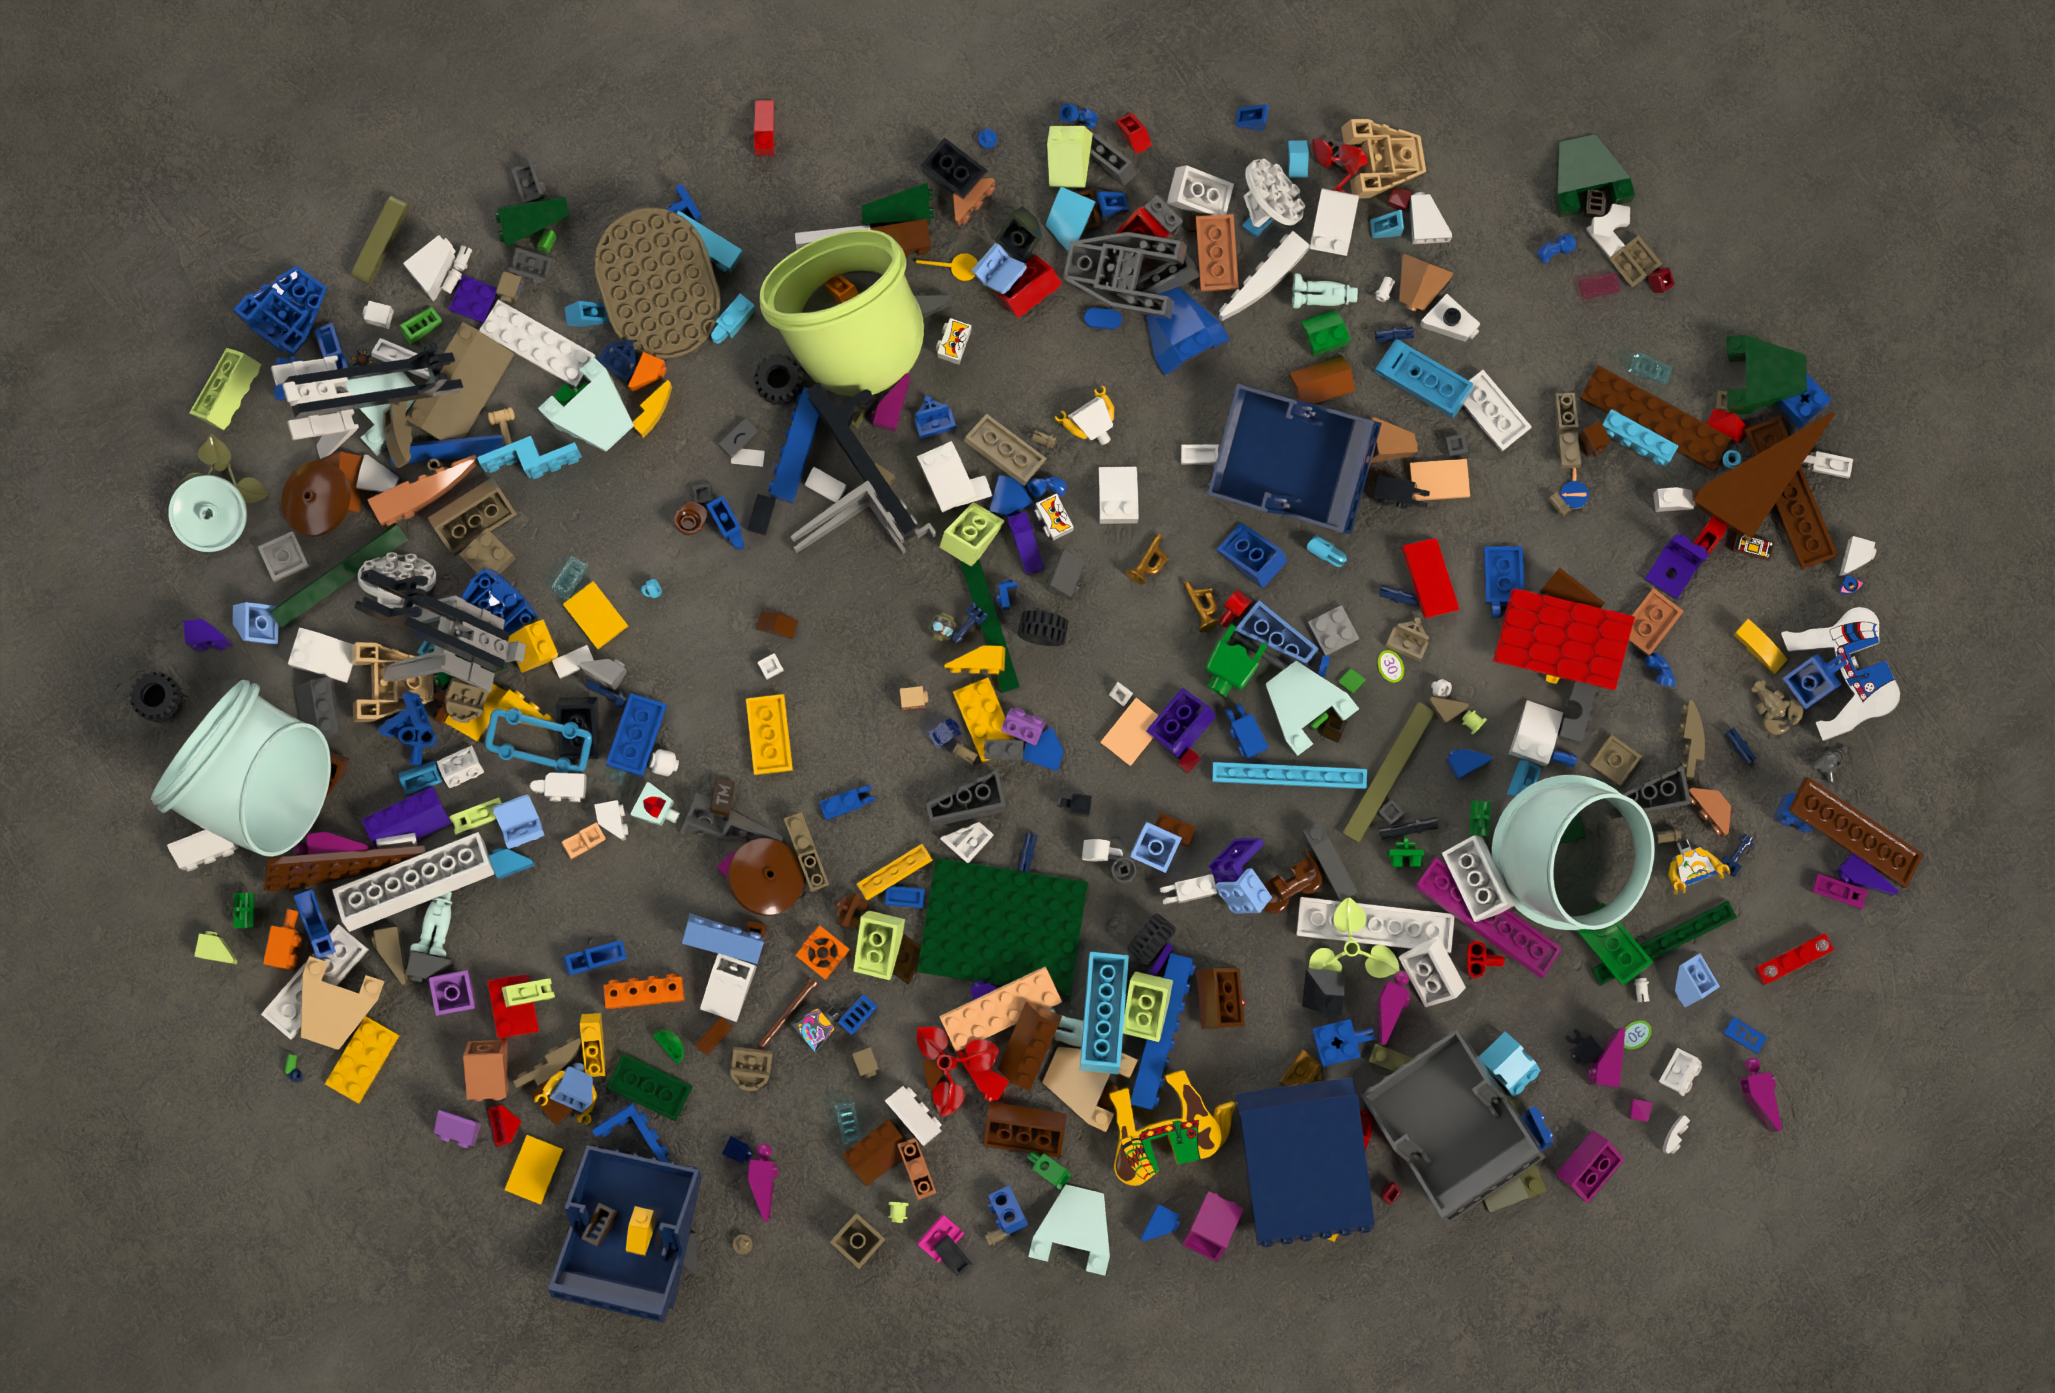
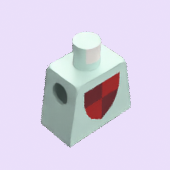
M647 782L630 815L634 818L662 826L665 819L676 823L680 813L671 809L674 804L671 798Z

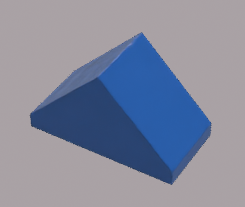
M1263 104L1238 108L1236 127L1264 131L1269 105Z
M1124 192L1097 193L1096 202L1102 218L1130 210Z

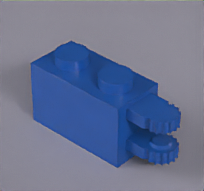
M724 496L706 504L726 542L730 540L737 551L744 549L745 544L740 535L743 531Z
M1239 703L1236 705V709L1241 719L1236 721L1233 712L1229 708L1225 712L1231 723L1230 735L1233 740L1237 739L1240 745L1237 747L1242 757L1245 756L1248 760L1267 751L1269 747L1253 714L1246 715L1242 705Z

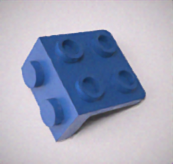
M1533 1106L1527 1110L1526 1114L1520 1117L1539 1142V1148L1544 1150L1550 1147L1553 1141V1134L1549 1128H1546L1542 1112L1538 1111L1536 1106Z

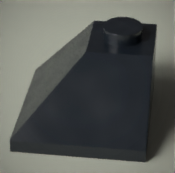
M1023 206L1011 214L995 238V241L1017 260L1025 263L1042 237L1037 218Z
M1306 968L1302 1007L1321 1013L1342 1015L1345 972Z

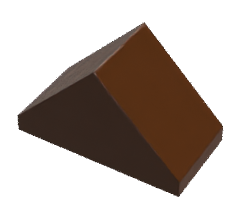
M761 611L756 630L793 639L798 620L776 612Z
M938 1058L922 1062L930 1091L934 1090L944 1073V1070H941L937 1065Z

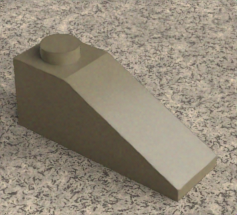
M391 927L375 930V936H372L373 947L377 948V951L400 983L408 986L409 981L408 975H406L407 968L400 928Z

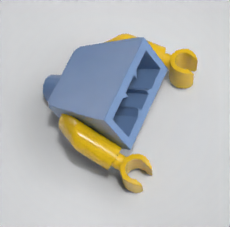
M574 1063L573 1067H567L564 1071H559L550 1077L543 1088L544 1092L537 1095L534 1099V1102H537L539 1097H543L544 1102L541 1106H544L548 1102L547 1096L550 1095V1099L582 1112L577 1115L576 1120L578 1123H581L582 1118L585 1116L584 1124L587 1125L591 1122L589 1113L593 1111L597 1100V1093L593 1085L592 1076L584 1073V1065Z

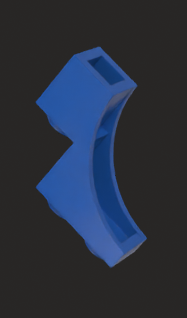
M312 888L294 893L293 897L303 926L317 959L335 953L336 950Z

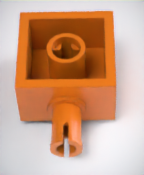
M287 909L284 926H271L263 964L294 971V967H297L299 963V956L297 954L298 949L303 945V937L301 936L302 933L295 929L299 912Z

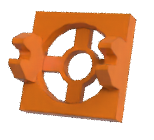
M819 925L815 932L803 943L802 948L795 956L826 980L850 949ZM820 938L829 939L825 945L819 946L814 942ZM833 944L837 948L836 958L830 955V948ZM809 946L815 950L816 955L812 962L808 956ZM819 948H827L828 956L826 958L818 957L817 951ZM820 960H828L831 963L827 967L816 966Z

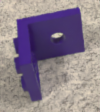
M1676 534L1668 541L1644 579L1675 600L1679 598L1696 569L1709 555L1704 547L1700 545L1695 546L1689 542L1690 539L1682 534ZM1673 569L1676 574L1675 578H1668L1666 570Z
M1234 839L1207 866L1211 874H1213L1216 884L1218 882H1236L1244 873L1241 867L1264 845L1262 839Z

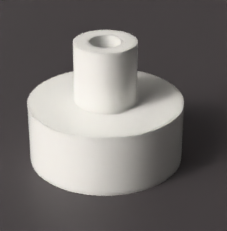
M1444 679L1433 682L1431 685L1433 695L1437 698L1446 699L1452 689L1451 683Z

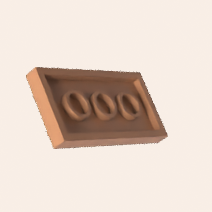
M1234 214L1196 216L1200 292L1237 290L1239 287Z

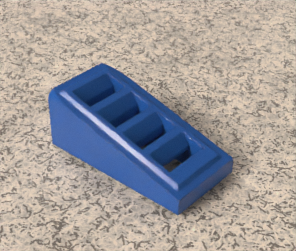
M863 994L837 1023L853 1036L878 1006ZM862 1001L871 1008L869 1011L861 1005ZM857 1007L865 1013L864 1017L855 1010ZM852 1012L860 1019L859 1022L850 1016ZM847 1018L855 1025L853 1028L845 1022Z

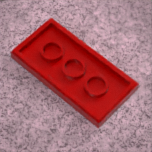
M1437 538L1402 546L1401 549L1424 619L1460 610Z

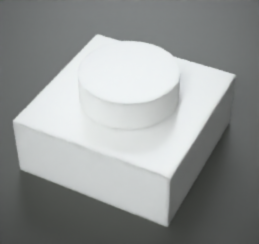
M775 653L758 662L767 680L784 671Z

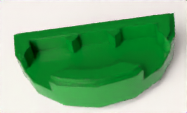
M659 1030L652 1035L676 1064L683 1060V1045L679 1037L673 1032Z

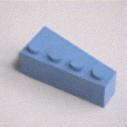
M1261 601L1254 605L1235 629V632L1261 644L1265 643L1268 645L1267 647L1306 665L1319 650L1318 647Z
M689 913L682 944L755 964H758L764 943V938L759 933H748L738 927H730Z

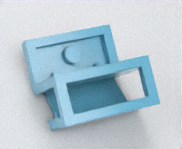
M1504 1032L1479 1058L1490 1074L1502 1083L1508 1094L1514 1098L1524 1090L1530 1081L1538 1076L1541 1070L1537 1063L1523 1051L1524 1048L1507 1032Z

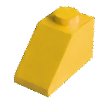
M635 1206L628 1227L626 1252L646 1255L657 1222L653 1210Z

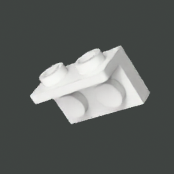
M472 745L436 761L442 777L449 788L458 786L484 773Z
M1677 1048L1659 1080L1660 1084L1684 1096L1685 1093L1690 1091L1694 1076H1697L1701 1071V1061L1697 1057Z

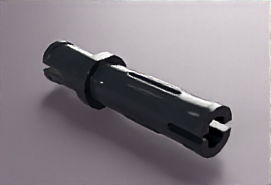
M1434 817L1380 827V837L1383 840L1413 833L1422 834L1425 831L1438 829L1437 818Z

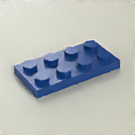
M630 693L606 766L640 777L644 776L667 704Z

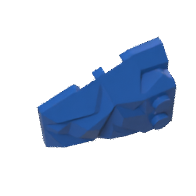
M298 266L278 276L277 280L271 284L261 286V289L254 294L249 293L233 309V312L247 324L250 330L279 351H285L291 355H294L306 342L327 291L326 286Z

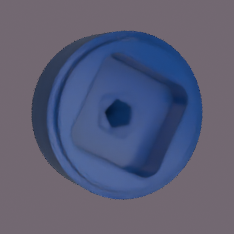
M990 129L981 131L978 136L979 145L984 149L993 148L997 143L995 132Z

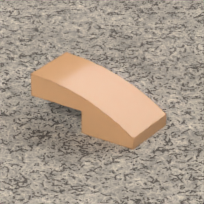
M596 822L579 831L578 834L562 841L561 844L570 860L600 844L606 838Z

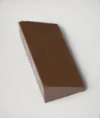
M720 1017L695 1046L705 1055H709L731 1031L732 1025L723 1017Z

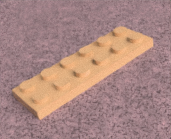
M1043 967L939 1017L957 1052L966 1048L971 1041L983 1040L1017 1024L1026 1001L1045 1009H1049L1062 1001L1046 967Z

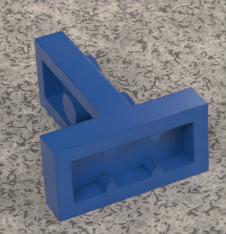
M680 184L675 187L682 201L673 202L667 210L675 213L680 211L683 214L689 211L696 222L702 221L699 210L684 186Z
M412 692L403 694L407 709L401 710L398 715L386 720L383 725L378 727L380 734L392 738L399 733L400 729L409 727L412 724L414 728L423 731L432 728L420 695Z

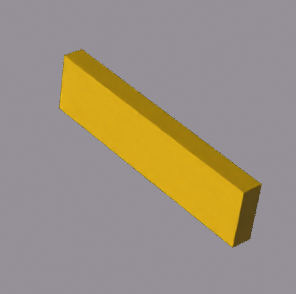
M921 844L857 883V886L865 899L869 900L932 861V858L924 845Z

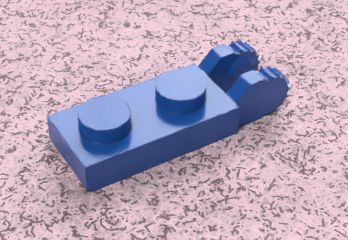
M866 785L857 790L853 789L819 802L825 820L827 821L862 808L863 805L875 801V796H869L861 801L858 797L859 794L871 790V786Z

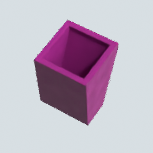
M1208 1191L1182 1245L1217 1262L1227 1248L1244 1209L1239 1207L1237 1203L1229 1202L1219 1194Z

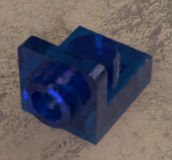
M950 718L941 722L927 734L937 749H939L953 738L959 736L961 732L957 722Z
M730 1136L722 1154L744 1164L745 1161L749 1162L753 1151H751L752 1146Z

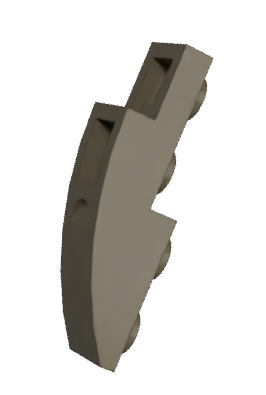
M1556 393V435L1561 469L1580 468L1581 459L1577 432L1578 419L1575 393Z
M408 401L391 403L390 406L383 410L385 440L390 456L397 468H401L411 459V427L405 425Z
M1689 700L1685 705H1682L1681 716H1684L1683 724L1680 723L1678 734L1681 735L1680 740L1688 741L1683 749V755H1686L1685 762L1681 764V767L1684 766L1686 780L1694 778L1696 762L1704 761L1705 737L1701 717L1695 703Z
M802 811L785 817V824L811 892L828 886L827 877Z
M575 1036L565 1041V1046L561 1048L555 1046L548 1050L549 1054L545 1056L548 1063H539L534 1066V1071L530 1073L524 1071L517 1075V1079L513 1081L516 1088L520 1089L533 1081L536 1082L537 1086H541L557 1072L563 1071L579 1052L582 1046L581 1038L577 1039Z

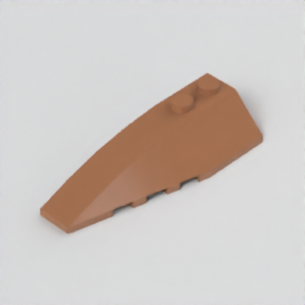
M472 455L452 463V468H439L435 470L432 476L424 474L419 476L418 480L414 483L409 484V481L399 484L368 499V502L383 527L387 526L389 528L398 523V520L413 517L415 512H418L450 491L479 463L476 455Z

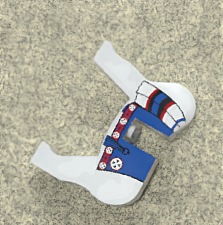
M1863 607L1853 608L1847 611L1833 627L1809 629L1800 633L1788 631L1781 633L1789 652L1835 648L1836 657L1839 654L1844 657L1838 663L1845 659L1847 661V665L1840 668L1855 695L1835 719L1816 722L1823 741L1850 732L1867 719L1885 716L1897 707L1900 700V690L1887 662L1883 661L1857 671L1856 669L1859 668L1856 657H1851L1850 655L1879 644V620L1871 610Z

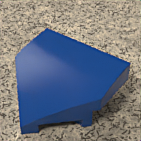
M926 395L924 403L915 414V424L920 440L957 429L948 405L939 403Z
M998 476L990 507L991 513L1014 516L1027 505L1030 506L1034 503L1022 484L1012 477Z
M1053 726L1041 733L1036 745L1026 743L1023 751V760L1058 771L1064 751Z

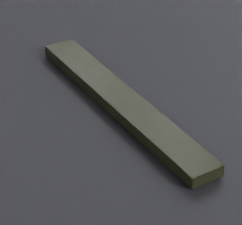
M1418 702L1345 827L1343 835L1357 843L1361 841L1434 715V710Z

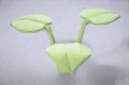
M1346 898L1339 904L1334 914L1336 929L1340 932L1348 931L1349 941L1345 943L1344 951L1335 956L1332 950L1320 948L1312 954L1309 968L1341 971L1342 965L1337 959L1346 954L1348 956H1356L1359 953L1369 957L1365 962L1367 972L1373 977L1384 978L1398 972L1399 963L1394 953L1386 946H1374L1371 954L1360 950L1359 944L1353 940L1352 931H1359L1364 927L1366 914L1351 898Z

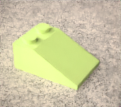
M1050 126L1047 142L1050 187L1085 188L1093 135L1085 126Z
M973 502L944 531L940 548L972 566L982 556L1005 523V520Z
M867 911L861 916L854 972L887 980L891 979L903 936L905 919L873 911Z
M1135 971L1129 984L1124 1014V1034L1156 1042L1160 1041L1173 980Z

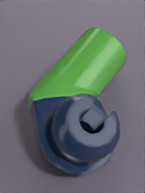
M288 1054L285 1073L291 1081L299 1082L302 1080L303 1074L296 1067L297 1056Z

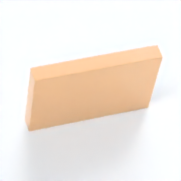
M1467 459L1409 464L1411 481L1416 482L1418 489L1430 491V495L1426 497L1415 494L1414 500L1424 501L1470 497Z
M1135 698L1100 743L1131 767L1153 739L1146 730L1159 715Z

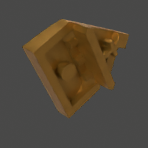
M1301 1049L1279 1081L1286 1086L1323 1081L1322 1066L1317 1059Z

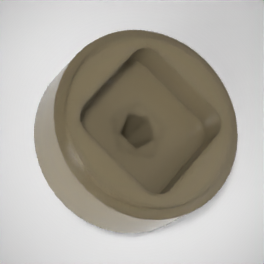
M739 1235L733 1241V1248L738 1254H747L753 1247L752 1239L747 1235Z

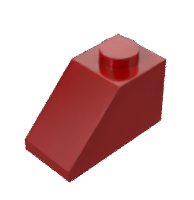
M1133 113L1116 120V124L1124 139L1135 154L1143 152L1152 146L1146 127Z
M1711 517L1693 544L1704 547L1706 553L1710 554L1728 527L1714 517Z

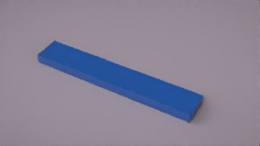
M503 435L411 443V459L408 463L429 462L430 459H437L438 461L461 459L472 455L479 457L504 447ZM390 456L391 465H395Z

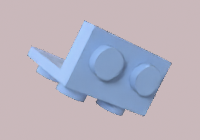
M995 243L971 272L984 286L1004 294L1022 276L1027 266L1009 257L1002 247Z
M523 795L493 807V812L503 832L508 849L545 836L540 818L529 795Z
M1252 868L1246 869L1236 882H1218L1215 885L1218 894L1225 900L1230 911L1236 914L1260 913L1272 898Z

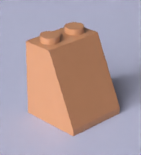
M507 1039L468 1041L463 1055L467 1100H502L506 1098L508 1094Z

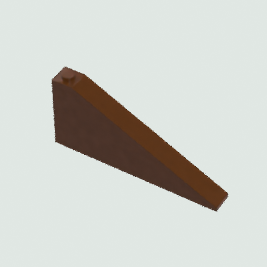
M1829 413L1708 482L1701 489L1697 488L1691 496L1694 499L1691 504L1710 517H1714L1745 540L1750 541L1835 416V413Z

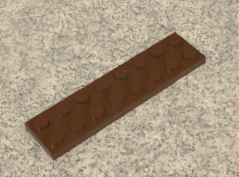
M1599 365L1579 398L1606 414L1612 409L1678 445L1676 452L1712 472L1731 440V437Z
M1781 417L1744 430L1754 456L1789 437ZM1800 466L1775 503V508L1800 569L1803 570L1836 558L1838 554Z
M1804 777L1788 809V812L1902 888L1908 887L1924 855L1809 777Z

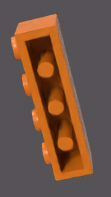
M668 974L663 979H659V976H649L645 981H639V978H630L626 983H620V980L608 981V984L604 985L606 1009L685 1001L683 977H678V974Z

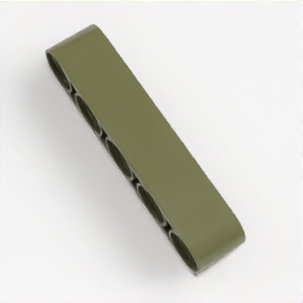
M393 195L388 198L352 270L351 276L369 285L373 282L409 210L410 204Z

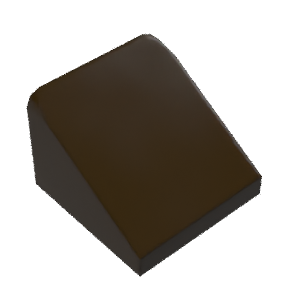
M1329 714L1321 736L1338 743L1347 721L1344 720L1342 722L1340 718Z

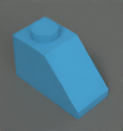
M577 301L565 307L567 326L586 327L610 323L604 303Z
M503 847L492 851L493 854L489 855L498 879L535 866L534 861L509 849L504 850Z

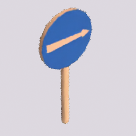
M1572 468L1573 481L1563 486L1560 496L1567 505H1570L1569 508L1577 509L1586 504L1589 492L1583 483L1576 481V468Z

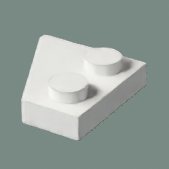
M978 822L949 835L942 836L940 840L966 863H969L994 835Z

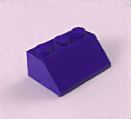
M1182 688L1148 727L1146 732L1166 751L1180 760L1216 718V715L1207 704Z

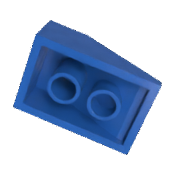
M1242 522L1216 549L1243 575L1262 589L1288 562L1282 549Z

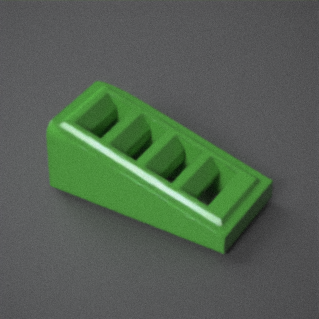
M430 307L401 324L400 332L411 345L439 326L443 321L433 307ZM430 315L434 322L431 323L427 316ZM421 320H424V322L427 324L426 327L423 325ZM417 324L420 330L418 331L414 325Z

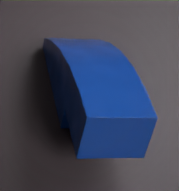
M333 323L315 329L323 358L337 356L338 360L335 362L337 369L349 368Z
M620 940L566 955L562 960L567 977L626 960L627 956L623 942Z

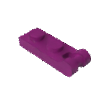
M1817 874L1811 893L1863 910L1865 906L1863 902L1865 897L1868 896L1869 891ZM1853 893L1857 894L1856 900L1852 899Z

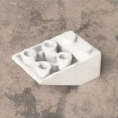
M718 954L700 1009L737 1022L757 967L733 957Z

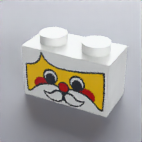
M950 318L949 322L943 326L942 334L944 336L942 341L938 340L935 351H938V358L959 365L972 330L971 325Z
M1057 494L1036 503V510L1034 512L1038 520L1043 521L1045 525L1043 530L1047 537H1051L1054 541L1073 531L1074 527Z

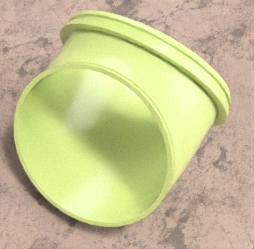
M866 229L850 230L815 240L783 259L773 268L762 284L760 308L765 320L770 325L779 329L791 352L807 374L816 383H820L823 388L836 394L853 397L865 389L870 390L872 395L887 390L898 383L910 371L918 358L923 343L924 323L922 312L904 275L907 264L906 256L901 246L892 237L883 232ZM852 271H871L883 275L867 290L842 304L817 312L802 313L807 300L813 292L823 283L837 275Z

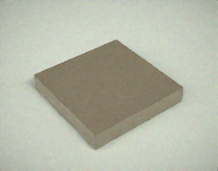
M1610 734L1588 766L1620 788L1642 756Z

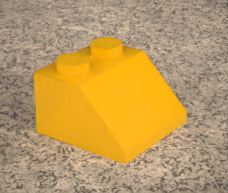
M544 620L527 625L509 636V643L519 641L526 645L523 662H517L521 673L549 663L558 657L557 650Z

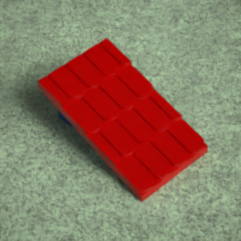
M1513 588L1510 593L1492 662L1614 691L1617 687L1635 616Z

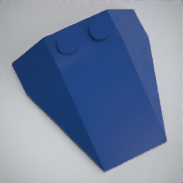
M1180 287L1157 294L1170 297L1175 301L1171 320L1146 315L1155 361L1164 376L1180 368L1183 362L1210 347L1214 349L1230 340L1221 323Z

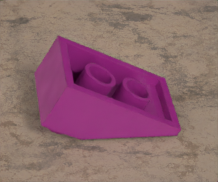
M1626 1028L1614 1030L1603 1047V1051L1600 1052L1591 1069H1588L1587 1080L1590 1081V1085L1607 1088L1620 1087Z

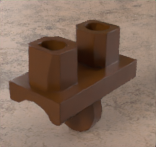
M851 892L849 898L843 896L840 903L834 901L833 905L838 907L835 914L840 916L837 924L842 927H858L860 919L854 917L853 913L855 909L864 912L868 905L861 898V895Z

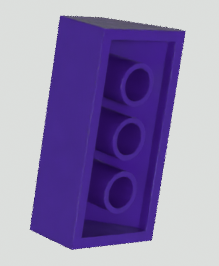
M433 787L362 819L368 836L376 849H378L376 839L415 833L416 840H419L452 824L437 790Z

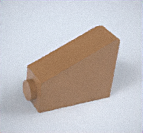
M1403 254L1399 301L1405 303V308L1416 312L1418 308L1424 311L1450 280L1453 272Z
M1376 417L1370 419L1382 423L1371 463L1409 457L1418 452V444L1414 433Z

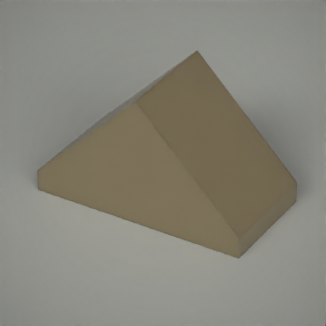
M1430 697L1428 700V704L1435 711L1443 725L1464 712L1469 706L1467 703Z

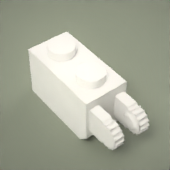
M549 773L545 780H533L530 783V788L535 793L545 794L544 796L549 798V801L560 802L561 798L569 799V802H580V799H585L587 776L585 774Z
M1213 874L1175 882L1174 885L1160 888L1161 893L1175 890L1177 895L1176 897L1165 898L1163 904L1183 903L1217 894Z

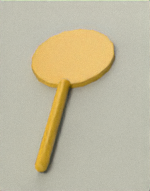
M965 253L956 256L952 263L916 260V263L951 267L953 275L958 280L969 281L975 277L971 270L978 261L974 256Z

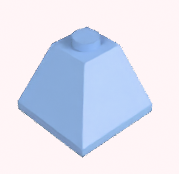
M248 602L233 605V626L243 641L278 644V622L270 613L276 606Z
M1700 953L1679 966L1675 992L1684 1007L1697 1002L1720 987Z

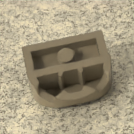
M452 678L445 694L446 710L453 720L468 723L471 719L479 718L484 711L483 705L489 692L463 680Z
M734 1047L730 1074L732 1080L738 1084L740 1089L756 1091L767 1083L771 1072L773 1051Z

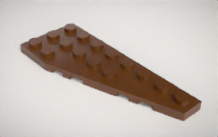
M425 846L267 858L263 888L264 891L269 890L271 892H277L281 889L298 890L299 888L381 871L424 854Z

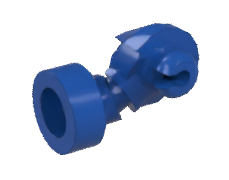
M1069 103L1063 104L1060 108L1059 116L1063 122L1073 123L1077 119L1078 121L1085 122L1086 127L1092 129L1096 127V122L1099 120L1098 115L1088 108L1078 110L1074 104Z
M1564 234L1558 237L1556 243L1546 242L1537 252L1540 261L1548 263L1552 255L1559 252L1567 254L1574 251L1576 248L1575 238L1570 234Z
M1056 476L1045 477V479L1033 478L1027 483L1029 492L1036 498H1040L1045 494V488H1049L1061 497L1066 494L1068 486L1065 481Z
M1656 652L1647 656L1645 659L1646 665L1649 668L1661 671V674L1656 677V684L1675 687L1676 679L1672 674V670H1670L1671 666L1665 661L1666 659Z

